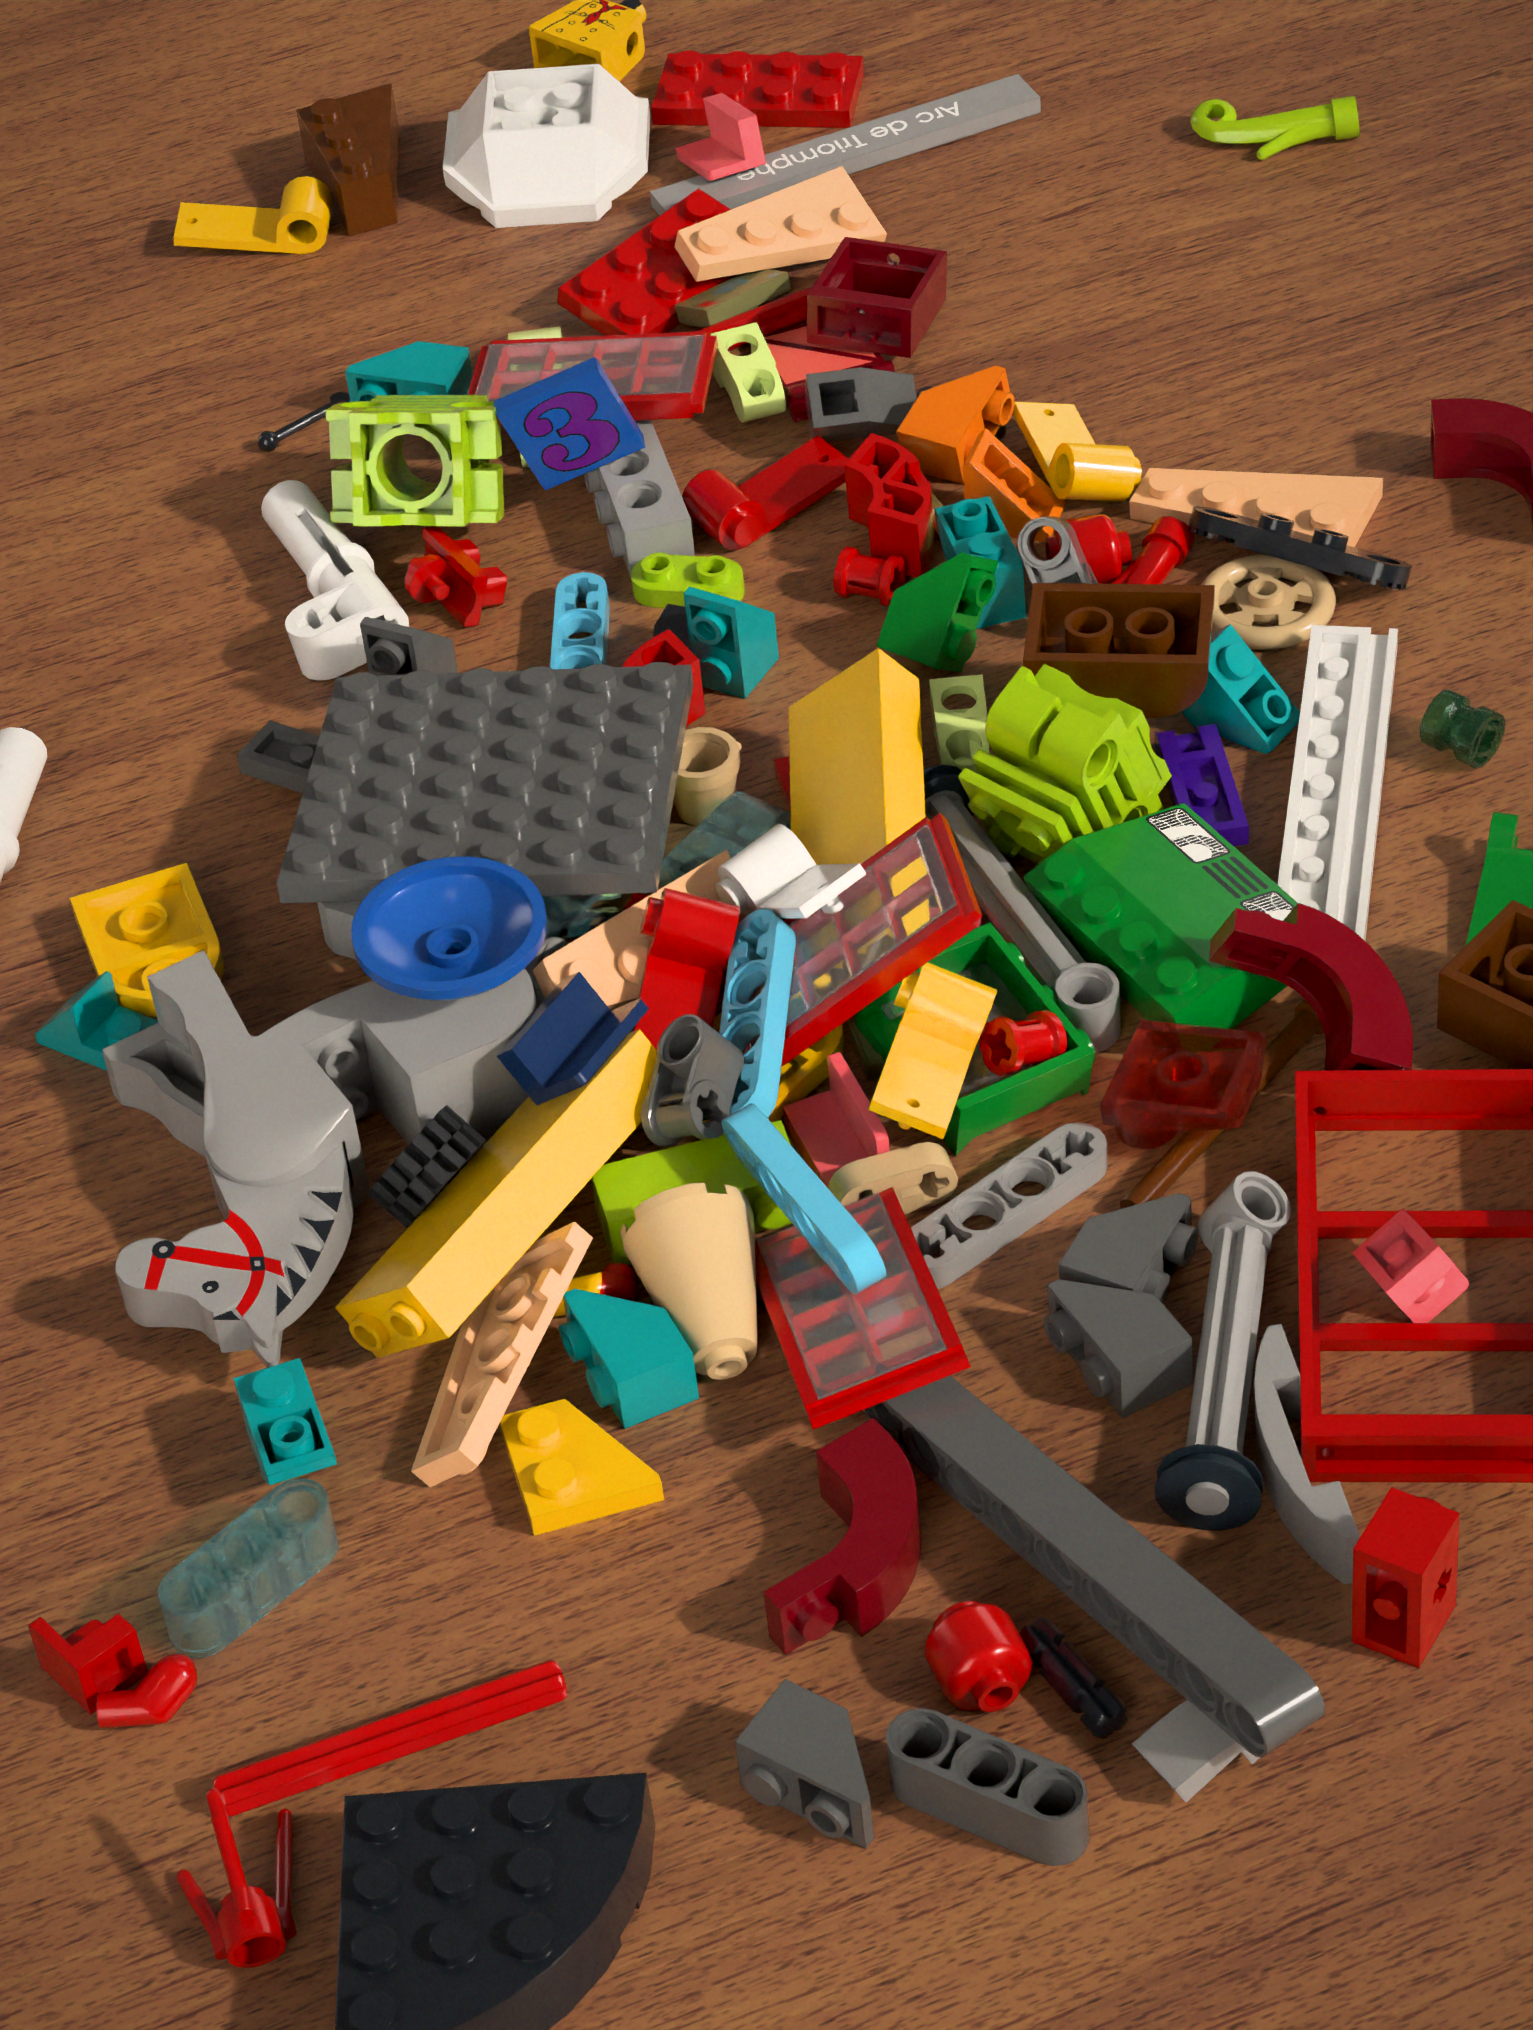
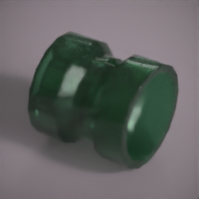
M1451 689L1443 690L1432 700L1420 725V738L1423 743L1441 752L1450 749L1454 751L1456 760L1475 769L1483 767L1491 760L1497 752L1505 732V719L1502 714L1485 706L1474 708L1471 706L1469 698Z

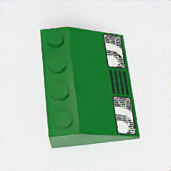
M1185 803L1073 838L1023 876L1029 891L1039 901L1086 963H1097L1112 970L1120 983V995L1190 1061L1287 987V985L1277 980L1209 961L1210 939L1235 908L1246 911H1262L1269 914L1272 918L1283 921L1296 906L1297 902Z

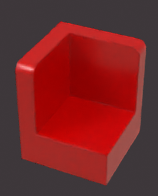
M119 1613L104 1624L97 1619L91 1620L65 1639L42 1617H38L28 1625L40 1666L90 1715L97 1711L96 1704L99 1692L126 1690L148 1673L136 1629Z

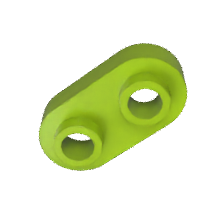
M658 552L646 556L637 562L631 570L634 598L640 604L647 607L665 608L667 604L685 607L683 593L688 587L741 601L745 594L742 567L734 560L723 556L669 555Z

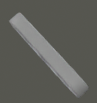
M1080 1122L1065 1124L1055 1129L912 1226L911 1230L937 1289L950 1285L1099 1182L1105 1176L1108 1168L1107 1142L1101 1130L1091 1124ZM1026 1181L1038 1182L1045 1186L1041 1193L1033 1196L1018 1195L1011 1190L1015 1185ZM975 1215L989 1216L996 1221L993 1226L984 1230H971L962 1225L967 1218ZM899 1263L900 1274H904Z

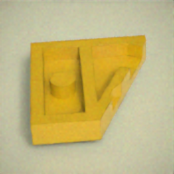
M566 1399L505 1414L499 1423L534 1536L664 1500L659 1474Z

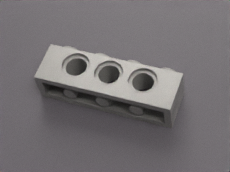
M651 420L635 421L644 435L645 448L583 474L588 492H594V502L601 525L608 524L606 525V532L613 558L623 557L630 578L633 566L652 553L662 552L669 555L695 556L691 518Z

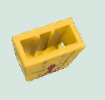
M575 0L529 26L534 68L600 64L620 82L643 58L645 53L642 23L646 20L644 6L639 0H623L619 4L608 0Z

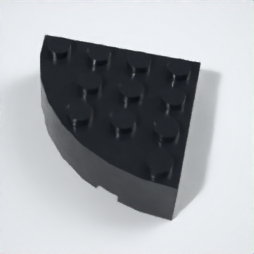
M647 1773L345 1796L335 2030H549L567 2016L608 1970L622 1946L621 1934L633 1916L635 1908H640L651 1876L655 1821Z

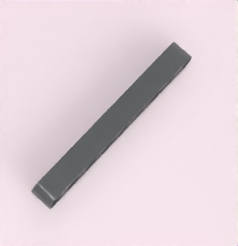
M951 1375L864 1409L868 1419L874 1418L892 1436L909 1461L1255 1757L1263 1758L1324 1716L1325 1705L1323 1697L1310 1675L1298 1663Z

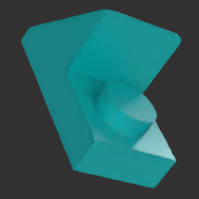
M105 971L72 995L35 1033L38 1044L107 1071L102 1049L158 1023V1021L119 1006L112 975L110 972Z

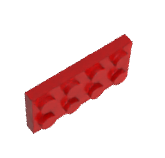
M692 50L668 53L651 106L653 125L709 126L703 98L723 93L756 114L759 127L849 128L851 127L864 76L863 56H847L839 52L825 55H797L793 52L764 55L748 54L743 51H733L727 54H700Z
M698 188L558 288L557 304L605 336L670 332L681 324L678 321L675 309L676 304L738 276L732 275L696 282L674 247L678 230L731 209Z

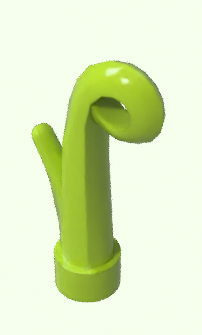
M1355 96L1331 99L1330 104L1236 120L1235 108L1230 103L1221 99H1210L1202 102L1195 108L1190 120L1193 130L1203 139L1217 144H1265L1257 151V158L1261 161L1287 148L1320 138L1335 136V140L1360 137ZM1211 118H1221L1218 121L1211 120Z

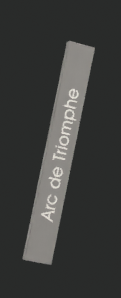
M1015 74L765 154L766 164L712 181H708L699 175L650 191L651 205L660 216L699 188L732 210L843 166L848 175L1037 115L1041 113L1040 96L1019 74Z

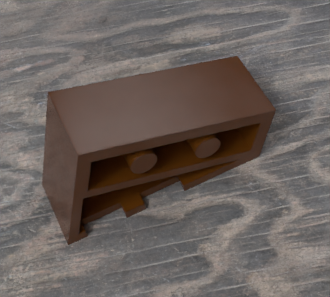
M392 83L337 99H321L311 106L297 109L305 161L314 177L324 182L331 190L333 197L332 208L348 236H354L398 223L397 170H399L398 143H400V132Z

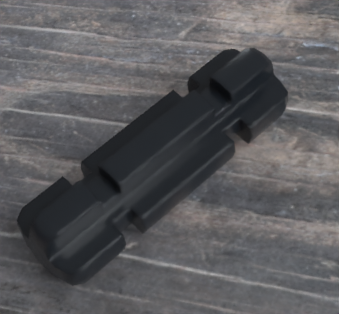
M1039 1617L1032 1625H1025L1019 1634L1031 1656L1032 1665L1037 1668L1044 1667L1040 1674L1073 1712L1077 1714L1084 1713L1080 1720L1091 1733L1099 1738H1107L1114 1731L1121 1730L1127 1722V1716L1125 1715L1127 1711L1126 1704L1113 1689L1109 1687L1102 1688L1106 1681L1071 1642H1061L1065 1635L1054 1622L1048 1618Z

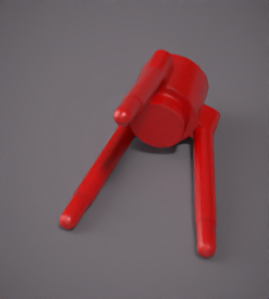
M213 1788L206 1793V1800L231 1890L222 1899V1909L219 1911L218 1916L188 1870L182 1869L178 1871L176 1879L210 1936L215 1958L218 1960L227 1958L230 1964L239 1968L259 1967L278 1958L285 1951L286 1939L292 1938L297 1934L291 1912L292 1813L288 1809H282L277 1815L275 1892L273 1899L267 1896L262 1888L247 1886L221 1793Z

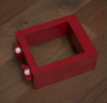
M844 237L807 294V343L911 358L946 300L947 251ZM894 253L898 255L900 261H892L889 254Z

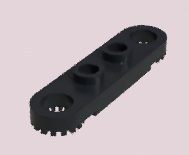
M1194 506L1192 509L1188 531L1199 536H1207V538L1213 539L1214 534L1218 535V541L1223 542L1224 540L1228 543H1234V546L1340 576L1349 575L1362 582H1370L1372 585H1376L1377 580H1380L1381 587L1399 590L1406 589L1412 565L1398 559L1348 546L1349 536L1315 528L1312 536L1294 531L1293 520L1267 513H1261L1259 520L1208 507Z

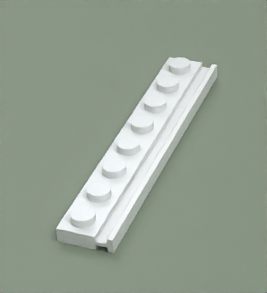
M1312 625L1277 885L1297 903L1310 906L1330 915L1345 924L1365 941L1398 648V629L1389 628L1388 635L1371 634V627Z

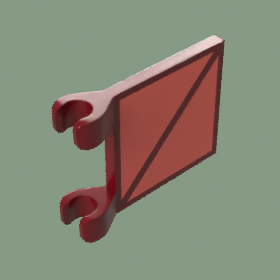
M807 323L763 336L776 362L775 367L781 378L786 405L794 422L808 419L804 395L806 374L860 367L895 372L893 363L890 360L885 361L879 353L807 343Z

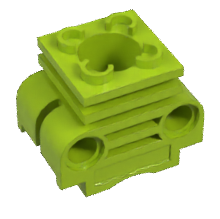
M377 395L371 401L338 403L325 410L326 421H329L330 459H352V463L340 465L331 470L333 510L330 511L331 523H353V526L420 525L464 527L468 523H497L504 517L503 467L498 463H489V459H498L502 456L501 422L495 414L496 407H494V402L487 401V395ZM406 434L423 437L432 443L440 454L443 467L440 483L426 482L412 474L407 467L408 465L404 461L402 453Z
M1046 664L1041 667L1035 676L1032 670L1024 666L1019 668L996 698L986 719V738L995 756L979 748L972 758L981 775L964 768L958 776L970 799L968 807L981 819L988 832L987 836L1000 853L1009 858H1014L1019 854L1037 863V865L1073 838L1164 810L1158 794L1172 777L1165 760L1158 757L1152 749L1149 736L1150 727L1142 710L1117 698H1104L1090 694L1076 685L1069 675Z

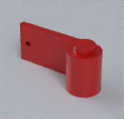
M817 435L740 486H737L717 470H705L698 473L685 487L682 498L691 521L724 548L740 550L845 483L844 464L848 461V458Z
M668 888L663 889L660 899L648 898L641 921L640 934L650 936L639 998L644 1001L649 1010L633 1027V1031L640 1029L656 1050L660 1037L668 1025L683 1015L695 1014L713 1028L722 973L734 943L740 906Z

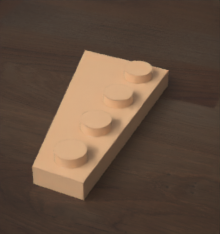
M843 166L678 230L674 247L697 282L831 259L844 237L885 242L887 233Z
M1149 468L1129 501L1130 519L1153 524L1160 517L1170 516L1183 521L1189 526L1194 506L1218 509L1259 520L1261 513H1267L1293 520L1294 531L1312 536L1315 528L1349 536L1347 545L1355 547L1383 496V478Z
M727 849L659 889L657 893L649 895L542 959L532 971L544 998L546 999L564 978L580 971L611 1011L639 999L650 936L640 934L641 921L648 898L660 899L663 889L668 888L722 902L716 891L715 884L720 881L717 868L730 859ZM744 912L739 914L738 925L747 916Z
M572 1222L536 1240L462 1323L411 1470L413 1474L429 1487L457 1475H466L472 1472L485 1457L488 1445L593 1239L576 1222Z

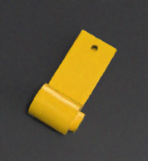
M305 176L289 181L284 187L280 209L181 202L173 237L174 246L293 254L313 253L321 249L326 243L333 204L332 192L319 179Z
M1014 403L1012 414L1058 499L1125 502L1129 499L1132 492L1138 488L1142 471L1140 461L1137 457H1134L1133 451L1129 446L1095 444L1074 404Z
M928 962L921 967L920 972L915 971L904 978L893 1005L905 1010L868 1110L897 1121L902 1129L908 1130L913 1127L943 1139L971 1057L996 997L997 989Z

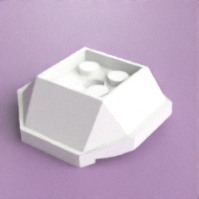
M600 64L488 71L461 109L448 112L443 160L445 185L463 201L480 209L481 216L495 228L598 221L612 208V200L629 191L648 172L649 100L648 98L634 96Z

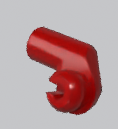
M173 1653L156 1662L134 1690L99 1692L96 1704L99 1727L115 1728L160 1725L168 1722L190 1697L197 1685V1670L194 1662L184 1654Z

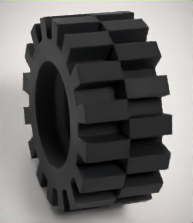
M446 1105L413 1138L405 1150L398 1155L395 1161L381 1175L382 1177L374 1184L368 1195L404 1227L408 1228L484 1145L486 1139Z

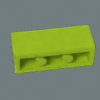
M782 1120L772 1122L790 1144ZM725 1134L719 1138L699 1140L603 1164L591 1178L596 1213L613 1263L619 1262L631 1265L623 1249L620 1230L623 1223L629 1229L636 1221L633 1210L643 1201L665 1190L690 1183H705L707 1193L727 1194L724 1184L738 1188L748 1196L754 1213L755 1233L792 1224L739 1161L730 1147Z

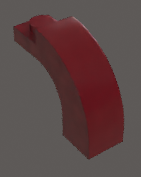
M1431 399L1430 450L1434 479L1484 478L1512 487L1527 501L1533 532V413L1513 405L1483 399Z
M1297 903L1283 921L1272 918L1269 914L1262 911H1246L1235 908L1210 939V962L1277 980L1291 987L1310 1004L1317 1014L1325 1034V1071L1412 1070L1413 1031L1410 1014L1402 991L1381 957L1366 941L1342 922L1324 912L1301 903Z
M874 1418L816 1451L821 1498L848 1525L847 1533L837 1546L827 1554L763 1591L769 1637L785 1655L808 1641H815L824 1637L836 1624L844 1619L860 1637H863L882 1623L895 1610L908 1592L916 1575L920 1560L921 1536L917 1491L913 1471L901 1447Z

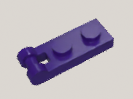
M1216 724L1196 726V732L1175 735L1174 730L1155 732L1156 755L1165 760L1172 775L1167 782L1173 806L1185 803L1233 846L1249 844V825Z

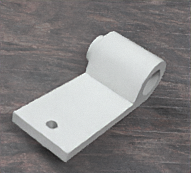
M777 824L717 868L720 881L715 884V888L722 902L740 906V913L744 912L749 915L756 910L766 908L772 910L780 918L806 919L820 908L824 913H836L844 906L837 895L865 876L866 872L860 863L816 865L798 837L785 825Z

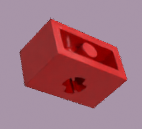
M1390 1488L1353 1548V1643L1420 1668L1456 1607L1459 1512L1446 1508L1433 1499L1417 1497L1399 1489Z

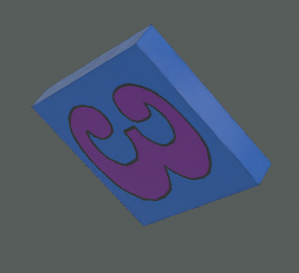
M596 357L494 401L496 416L545 491L645 448L644 435Z

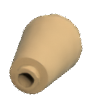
M690 1183L665 1190L643 1201L633 1210L636 1221L629 1229L623 1223L620 1234L624 1252L655 1306L666 1309L693 1352L695 1371L702 1375H708L712 1379H729L739 1375L747 1368V1364L754 1359L758 1349L754 1213L748 1196L734 1186L724 1184L727 1194L707 1193L705 1183Z

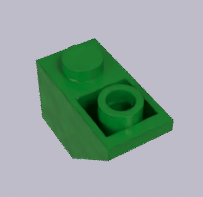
M962 552L894 590L876 646L934 669L961 673L965 662L969 660L975 650L977 642L975 631L983 607L988 604L993 596L996 585L994 574L999 561Z

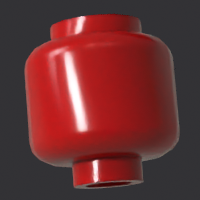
M1097 514L1065 519L1075 530L1086 561L1093 570L1098 584H1110L1122 573V566L1129 565L1132 562L1128 532L1126 530L1117 531L1114 522L1107 515ZM1055 529L1053 536L1045 538V553L1048 560L1057 556L1062 545L1061 537Z
M974 1601L957 1603L947 1608L937 1617L933 1624V1629L926 1639L924 1649L926 1660L947 1701L962 1711L982 1710L985 1712H996L1002 1710L1015 1701L1030 1677L1032 1659L1009 1614L996 1605Z

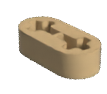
M924 1142L848 1163L834 1173L829 1181L828 1189L843 1206H846L893 1187L904 1214L933 1207L945 1201L956 1189L958 1177L946 1150L937 1143Z

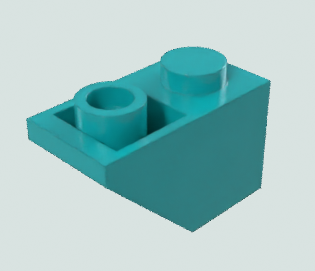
M417 341L349 365L345 375L350 402L371 401L377 395H467L473 372L468 347Z
M990 496L978 499H965L956 504L934 508L946 561L962 552L999 561L994 574L996 585L993 596L988 604L983 607L976 629L1026 618L1023 562Z
M688 587L683 594L690 651L699 659L702 687L746 699L779 659L775 614L742 601Z
M1231 624L1211 634L1208 679L1205 689L1191 706L1181 712L1194 727L1215 723L1220 737L1266 754L1272 751L1299 722L1300 712Z
M579 1289L565 1292L563 1301L567 1322L559 1325V1333L565 1350L572 1362L584 1361L588 1368L586 1370V1378L595 1401L600 1408L610 1405L624 1429L699 1399L693 1352L665 1308Z
M300 1358L233 1378L246 1431L265 1483L273 1485L337 1465L331 1442Z

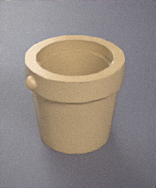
M696 727L685 730L674 793L676 810L679 817L685 823L693 826L709 827L728 820L735 812L737 773L741 763L739 751L742 746L725 731L713 727Z

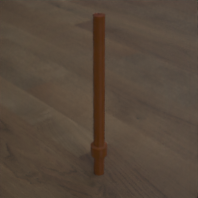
M1305 999L1295 1007V1018L1120 1201L1121 1209L1161 1198L1314 1034H1324L1317 1014Z

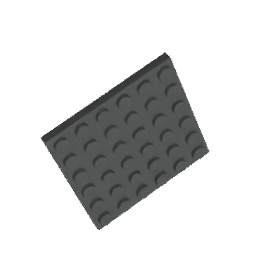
M654 662L637 667H611L606 664H594L580 669H552L546 666H536L523 671L494 672L486 668H477L465 673L434 674L431 671L419 670L406 675L375 676L372 673L360 672L348 677H337L278 876L277 887L280 903L363 901L368 893L380 882L402 869L428 860L459 856L486 858L509 865L526 875L535 884L542 896L657 893L693 690L691 665H671L666 662Z

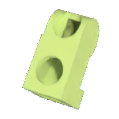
M757 322L711 333L710 336L717 335L718 341L713 375L720 388L725 387L740 422L744 423L784 413L786 411V400L781 378L775 367L776 362ZM739 342L751 343V354L736 356L729 353L728 348Z
M983 674L929 679L934 737L936 738L939 765L957 766L962 771L964 768H967L981 775L972 757L979 748L989 753V742L985 733L987 707ZM960 693L970 695L976 700L972 708L948 710L942 704L947 697Z

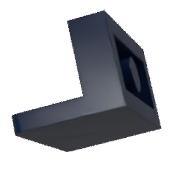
M579 971L564 978L497 1054V1058L536 1105H540L585 1085L649 1008L639 998L611 1011Z

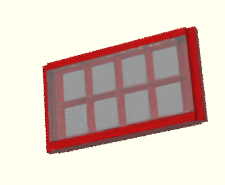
M705 331L491 341L489 346L481 347L467 395H487V401L494 402L506 395L596 357L635 421L693 418L694 413L704 412L718 347L717 335L706 336Z
M941 813L931 820L925 817L860 864L866 875L837 895L844 906L836 913H824L820 908L806 919L786 918L784 920L795 932L796 945L781 1067L975 929L974 922L983 917L948 820ZM727 968L722 973V981L724 984V988L726 983ZM766 983L762 984L753 993V995L749 999V1002L754 1000L761 993ZM760 1034L747 1044L743 1054L747 1053L754 1046Z
M893 1187L844 1206L874 1243L884 1262L887 1274L885 1278L856 1295L846 1288L795 1226L755 1241L756 1281L813 1430L971 1367Z

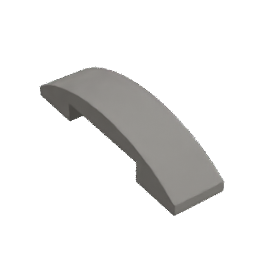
M1282 1325L1268 1326L1260 1344L1254 1378L1255 1446L1263 1482L1274 1508L1299 1545L1328 1573L1342 1583L1350 1584L1353 1581V1548L1358 1542L1360 1535L1340 1481L1311 1487L1288 1424L1300 1421V1373Z

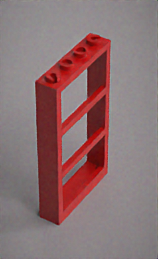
M1533 1069L1295 1071L1301 1459L1309 1481L1533 1483V1414H1322L1320 1351H1533V1323H1320L1318 1239L1369 1238L1399 1211H1317L1315 1131L1533 1130ZM1533 1210L1407 1211L1431 1238H1533Z

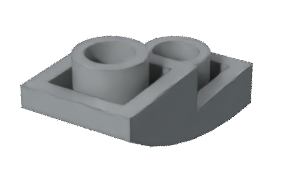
M1188 1700L1174 1708L1132 1743L1142 1757L1186 1803L1239 1753H1242L1252 1765L1260 1758L1245 1750Z

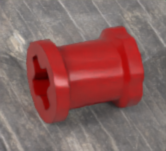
M846 546L839 554L834 571V592L841 598H849L852 594L876 598L880 600L881 605L889 607L894 590L905 583L906 566L904 558L891 555L886 560L860 555L856 548Z
M1042 1010L1032 1012L1025 1020L1013 1021L1007 1017H999L986 1022L980 1035L979 1046L983 1054L985 1066L992 1073L1003 1076L1018 1071L1021 1066L1030 1064L1036 1066L1066 1053L1067 1037L1065 1028L1057 1015L1051 1011Z

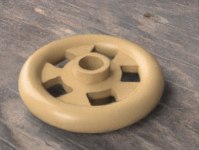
M1266 554L1249 555L1231 560L1212 571L1201 583V585H1215L1212 634L1231 624L1251 650L1283 649L1309 640L1311 626H1326L1333 616L1336 605L1333 586L1319 569ZM1247 579H1253V581L1245 584L1241 588H1237L1234 585L1238 582ZM1278 579H1287L1296 582L1297 584L1293 587H1290L1289 585L1279 581ZM1296 601L1312 604L1307 613L1293 611ZM1236 603L1239 612L1225 615L1219 605ZM1252 623L1258 625H1272L1279 623V625L1271 627H1257L1252 626Z

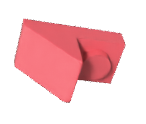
M1404 1208L1352 1252L1413 1323H1429L1467 1290L1469 1286L1468 1279Z

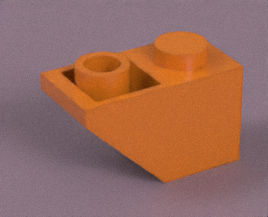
M995 365L920 393L896 432L899 445L905 447L920 461V470L923 474L964 485L963 465L978 434L984 429H988L995 436L1000 426L1006 425L1012 416L1015 400L1014 395L1010 393L1006 369Z

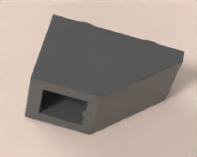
M862 367L806 374L804 395L811 439L819 435L826 442L865 438L871 433L880 436L897 434V429L916 401L914 377L912 374Z
M364 617L360 622L369 673L375 676L406 675L419 670L431 671L434 674L458 673L453 639L370 617Z
M1177 1193L1088 1218L1058 1264L1059 1279L1155 1294L1164 1304L1169 1290L1170 1278L1178 1265L1186 1266L1190 1262L1197 1246L1198 1229L1192 1226L1191 1197Z
M1061 1279L1047 1284L1049 1315L1044 1317V1327L1050 1342L1059 1353H1069L1079 1365L1083 1379L1091 1393L1097 1398L1104 1396L1122 1418L1193 1384L1192 1337L1155 1294Z
M784 1679L735 1741L741 1786L760 1803L771 1807L779 1805L807 1819L822 1834L831 1838L843 1837L867 1849L874 1839L870 1796L848 1711L846 1708Z

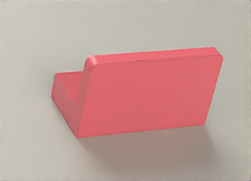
M723 93L703 98L711 137L675 148L677 159L708 181L766 164L756 114Z
M841 1052L827 1056L829 1091L782 1106L786 1129L804 1161L827 1188L834 1173L842 1166L859 1159L890 1151L887 1131L878 1115L868 1110L870 1102Z

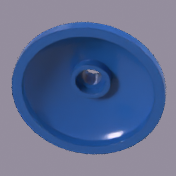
M445 857L409 866L389 876L374 887L363 899L354 915L351 938L355 957L360 967L380 986L397 994L415 999L451 1001L488 992L520 973L535 958L544 942L547 932V916L540 891L526 875L517 869L486 858Z

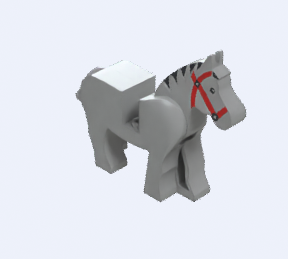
M362 901L317 902L325 943L335 954L357 960L352 944L351 928L354 915ZM560 937L544 939L535 958L520 973L497 988L483 994L451 1001H428L397 994L374 981H370L319 1001L286 1018L259 1036H251L248 1033L204 950L147 976L158 1023L102 1049L113 1094L121 1105L140 1109L159 1119L174 1138L206 1157L215 1198L224 1221L194 1230L176 1242L161 1238H145L135 1241L121 1250L116 1261L115 1272L129 1317L135 1323L145 1327L195 1329L203 1332L210 1340L219 1344L221 1353L251 1349L267 1368L278 1365L283 1330L295 1322L313 1304L327 1285L346 1249L351 1234L354 1209L370 1198L368 1195L370 1187L356 1120L379 1109L409 1145L425 1125L447 1105L486 1139V1143L529 1097L497 1058V1054L545 1000L532 970L542 959L568 945L567 941Z

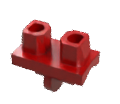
M439 526L423 527L422 538L425 542V553L421 558H413L408 564V571L405 576V588L408 594L420 603H430L438 600L463 627L479 625L482 608L501 606L503 604L507 576L497 566L480 568L481 557L479 548L470 539L453 541Z

